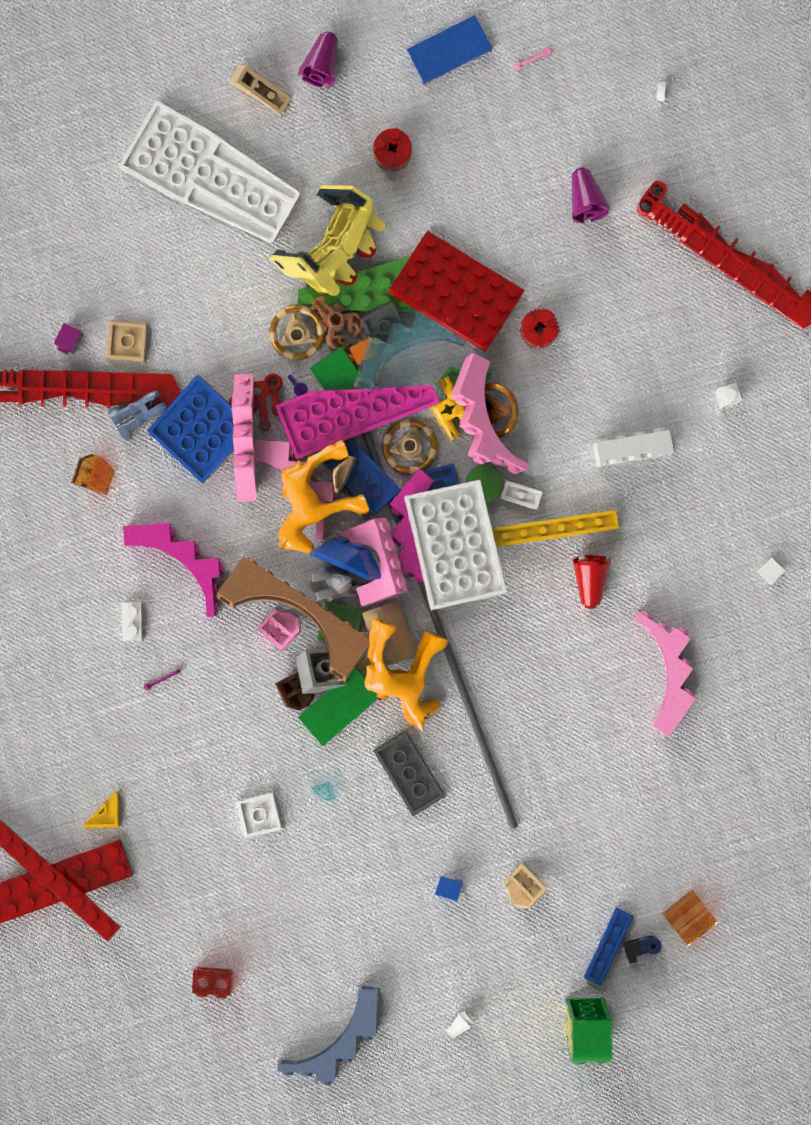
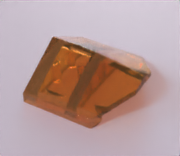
M89 454L78 459L71 483L107 495L114 469L109 466L103 457Z

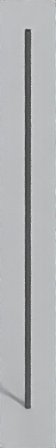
M315 310L316 313L319 315V317H320L321 320H322L323 318L321 317L319 311H318V310ZM328 327L327 331L325 332V337L328 335ZM329 346L331 353H333L334 351H336V349H332V348ZM370 432L363 433L362 435L370 457L383 469ZM392 500L388 503V504H389V507H390V510H391V508H392V506L390 505V503L392 502ZM392 512L393 518L397 526L398 523L402 520V517H398L396 514ZM421 581L418 584L436 632L440 637L447 639L437 610H430L425 584ZM448 642L446 648L443 649L510 828L518 827Z

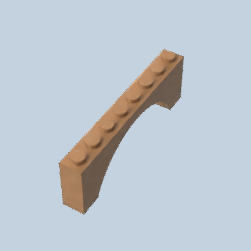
M243 556L217 592V599L232 609L248 602L264 600L284 603L304 613L319 628L326 641L330 658L329 672L343 682H346L370 646L368 634L362 631L358 632L348 621L343 622L330 610L326 611L319 602L306 598L302 591L294 590L287 581L277 579L270 570L262 569L251 558L247 559Z

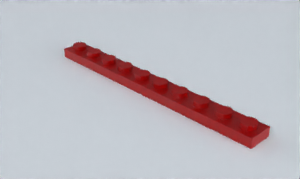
M0 819V847L109 942L122 926Z

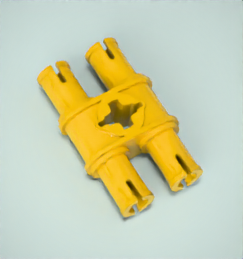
M447 376L444 380L438 381L447 396L445 397L446 399L442 401L438 397L440 403L429 407V410L432 411L438 421V426L443 427L449 440L452 441L460 436L452 420L454 417H459L461 420L466 406L456 403V400L451 398L454 385L449 376ZM446 404H448V406L456 405L452 409V413L450 411L443 412L447 407Z

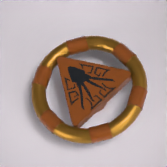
M498 383L485 384V391L502 392L511 405V408L485 393V404L491 425L512 413L507 426L500 431H495L498 438H502L514 429L518 421V403L514 394L507 387Z

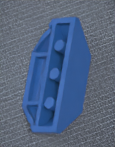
M338 536V538L329 539L310 552L312 556L367 580L381 579V573L371 550L364 548V545L361 543L349 542L347 537Z

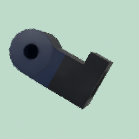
M653 935L623 942L627 960L630 964L638 962L636 956L647 953L657 954L662 948L660 940Z

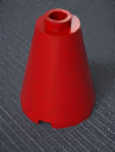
M585 555L584 559H579V556L573 557V566L581 604L585 605V608L595 609L602 600L611 566V558L606 560L605 556Z

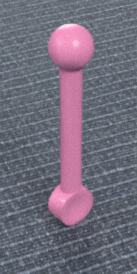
M545 48L542 53L522 63H516L515 69L520 70L522 66L543 56H549L551 50Z

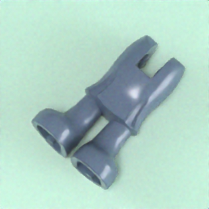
M158 390L146 394L136 402L129 403V406L117 409L113 407L108 410L115 425L121 423L131 414L134 415V418L117 426V430L126 441L132 438V431L137 426L143 425L147 420L157 416L167 408L165 402L152 407L150 402L161 396Z

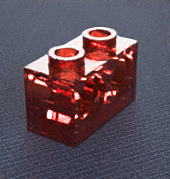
M195 967L193 970L192 993H196L198 997H207L208 994L215 995L216 998H227L232 993L234 969ZM205 978L208 985L205 987L200 986L198 979ZM220 979L225 980L227 987L220 988L217 985V981Z

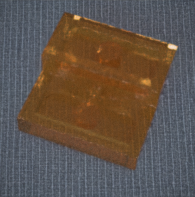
M693 890L689 891L662 913L687 946L718 923Z

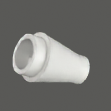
M467 1010L459 1012L451 1026L447 1029L448 1034L455 1038L470 1029L475 1022L474 1017Z

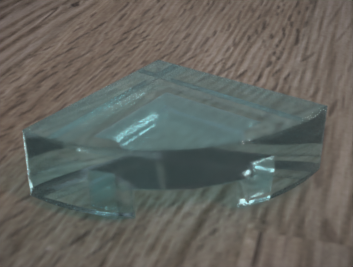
M329 781L311 788L313 793L322 800H336Z

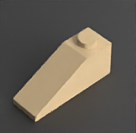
M238 65L228 81L245 94L279 114H282L291 99L246 65Z

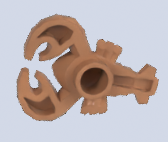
M323 296L316 297L311 302V309H318L323 318L319 322L321 328L326 332L328 327L326 341L332 349L337 350L340 347L345 349L351 342L350 339L341 342V339H345L347 336L335 335V332L343 331L345 321H347L349 333L352 332V327H354L352 337H356L362 330L363 326L359 320L360 316L356 312L341 314L340 312L344 311L345 307L336 303L332 308L324 303Z

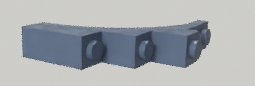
M359 986L358 999L353 1016L346 1029L334 1043L318 1054L302 1060H279L277 1072H282L283 1075H293V1072L301 1073L303 1076H312L313 1073H316V1081H320V1084L329 1085L331 1082H335L336 1059H340L342 1062H351L352 1059H356L357 1036L365 1040L376 1037L378 987Z

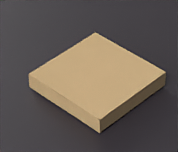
M109 321L106 359L145 362L148 324Z

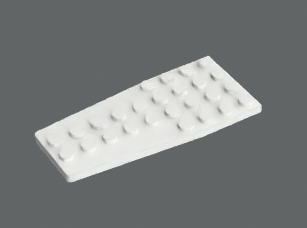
M157 100L118 166L120 169L164 194L270 243L276 240L300 198V194L296 189L208 129Z

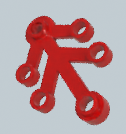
M275 373L268 374L263 381L254 382V389L264 388L259 395H254L253 400L254 414L259 409L261 419L259 426L263 431H268L271 428L266 406V398L270 393L273 403L271 412L273 415L279 416L278 413L273 412L275 405L280 404L278 391L282 388L283 381ZM276 380V386H270V381ZM268 422V428H262V423Z

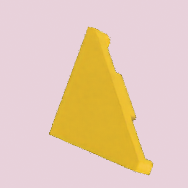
M116 791L83 825V828L120 827L119 791Z

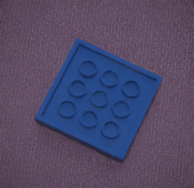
M197 375L147 432L201 483H205L234 451L232 405L200 375Z

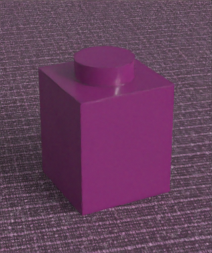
M63 323L54 344L58 346V351L66 355L69 352L74 354L84 333Z

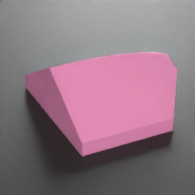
M274 609L257 629L283 652L300 633V620L293 613Z

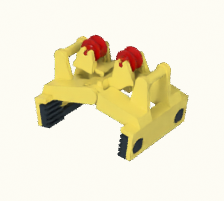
M321 185L316 195L336 208L325 231L324 239L309 253L299 252L294 254L285 253V250H276L270 259L285 275L303 280L319 294L329 293L332 296H336L339 294L340 288L334 279L340 284L347 286L354 284L357 279V272L348 264L347 259H352L354 256L352 254L355 252L363 258L374 256L377 247L371 237L370 230L383 231L385 229V222L372 211L374 208L371 204L373 199L354 186Z

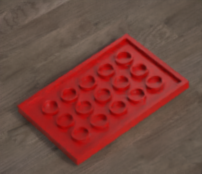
M427 231L389 288L388 293L482 351L487 352L525 290Z

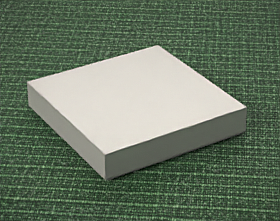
M274 791L236 801L245 838L283 829Z

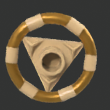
M291 305L281 309L273 317L269 328L272 346L281 356L290 360H304L312 357L319 351L324 342L325 331L319 324L321 318L314 310L303 305ZM296 312L308 315L314 320L317 328V338ZM292 313L282 341L279 344L276 332L277 325L281 319ZM315 342L311 348L303 353H293L282 348L283 346Z
M405 419L394 423L386 431L382 441V452L386 462L392 469L403 474L412 475L418 469L426 470L435 460L438 451L437 439L433 430L424 422L416 419ZM415 426L389 450L392 435L398 429ZM418 428L422 429L430 440L431 448L426 460H424ZM390 453L421 462L422 464L413 467L401 466Z

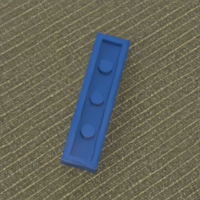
M617 907L615 908L583 976L585 979L602 986L634 917L632 914Z

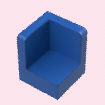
M441 876L435 889V895L457 902L463 881Z

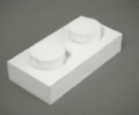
M506 480L500 499L537 510L542 491Z
M122 602V641H142V602Z

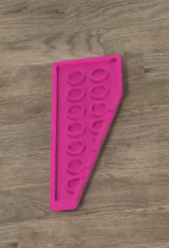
M433 385L311 391L275 405L295 458L299 459L322 450L327 446L334 445L340 440L345 441L440 402Z

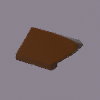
M298 672L275 683L285 706L297 711L307 707L317 694L302 693Z

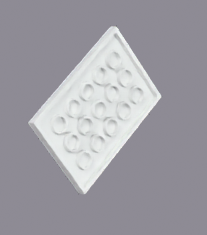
M480 480L404 497L430 610L507 593Z

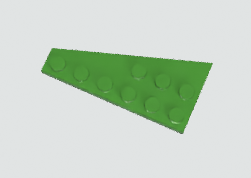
M410 256L357 272V279L352 285H342L334 279L340 288V292L336 296H332L329 293L319 294L311 286L299 289L298 305L311 308V302L316 297L323 296L324 303L332 308L336 303H339L345 307L344 311L371 312L393 300L399 313H412L413 308L388 293L389 288Z

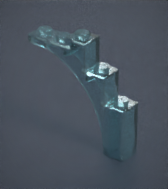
M416 310L410 328L401 323H392L386 343L379 338L368 337L354 386L372 391L383 367L399 352L413 345L429 341H449L465 346L467 341Z

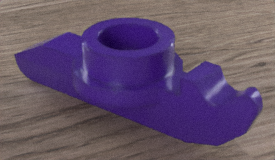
M291 374L288 375V379L294 385L296 396H301L308 392V388L304 383H298Z

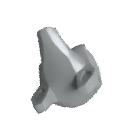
M338 566L323 567L316 573L311 574V590L316 594L317 600L323 599L330 602L340 597H354L358 595L356 588L365 585H352V577L349 571Z

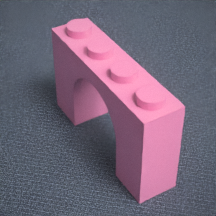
M386 518L373 519L340 533L341 536L349 538V542L361 543L364 547L371 546L377 552L380 559L381 579H376L356 588L361 606L374 605L408 592Z

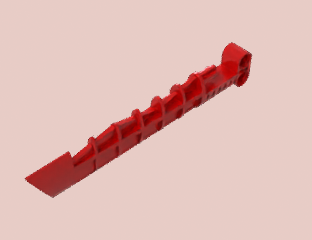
M655 181L651 184L636 206V211L640 216L647 217L651 221L654 219L656 225H662V229L666 228L668 230L667 233L672 232L674 238L676 236L680 238L679 241L799 328L804 329L811 325V291L807 289L802 297H800L789 284L792 279L790 276L785 280L773 264H768L755 258V251L748 255L734 249L733 247L739 239L736 238L729 245L718 233L721 226L718 225L714 229L705 219L703 213L700 212L698 214L683 203L677 213L692 224L688 223L660 202L667 192L666 184L662 181ZM653 187L660 188L661 195H655ZM643 202L650 205L649 211H645L642 208Z
M7 369L0 371V388H18V391H0V402L19 403V406H23L24 403L40 400L41 406H44L46 399L63 396V407H66L68 396L84 400L85 408L89 407V402L111 408V406L136 402L146 394L158 390L161 396L152 401V407L165 402L168 408L181 394L172 374L19 369L18 372H15L14 369L11 372H7Z

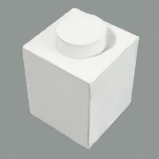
M737 383L715 390L720 409L742 401Z

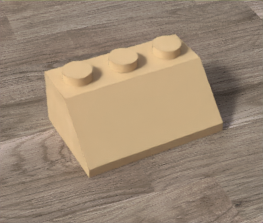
M399 601L362 613L369 634L372 629V619H379L398 627L395 633L386 641L384 647V660L387 666L416 655V649Z

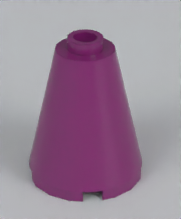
M329 31L321 33L306 56L298 72V75L301 74L303 76L302 80L320 88H322V85H328L327 88L334 86L338 51V38L334 33Z
M584 167L577 168L571 175L572 218L574 222L580 224L585 223L584 220L588 219L591 222H595L607 216L610 207L590 170Z

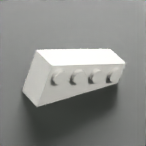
M664 428L653 429V433L649 434L642 431L634 433V436L631 437L621 435L616 436L614 440H608V438L596 440L597 443L593 445L597 468L674 453L670 430L665 431Z

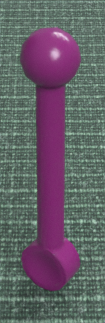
M178 669L151 683H145L144 688L145 690H150L152 686L180 673L181 671L180 669Z

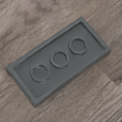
M406 731L373 750L412 816L446 797Z

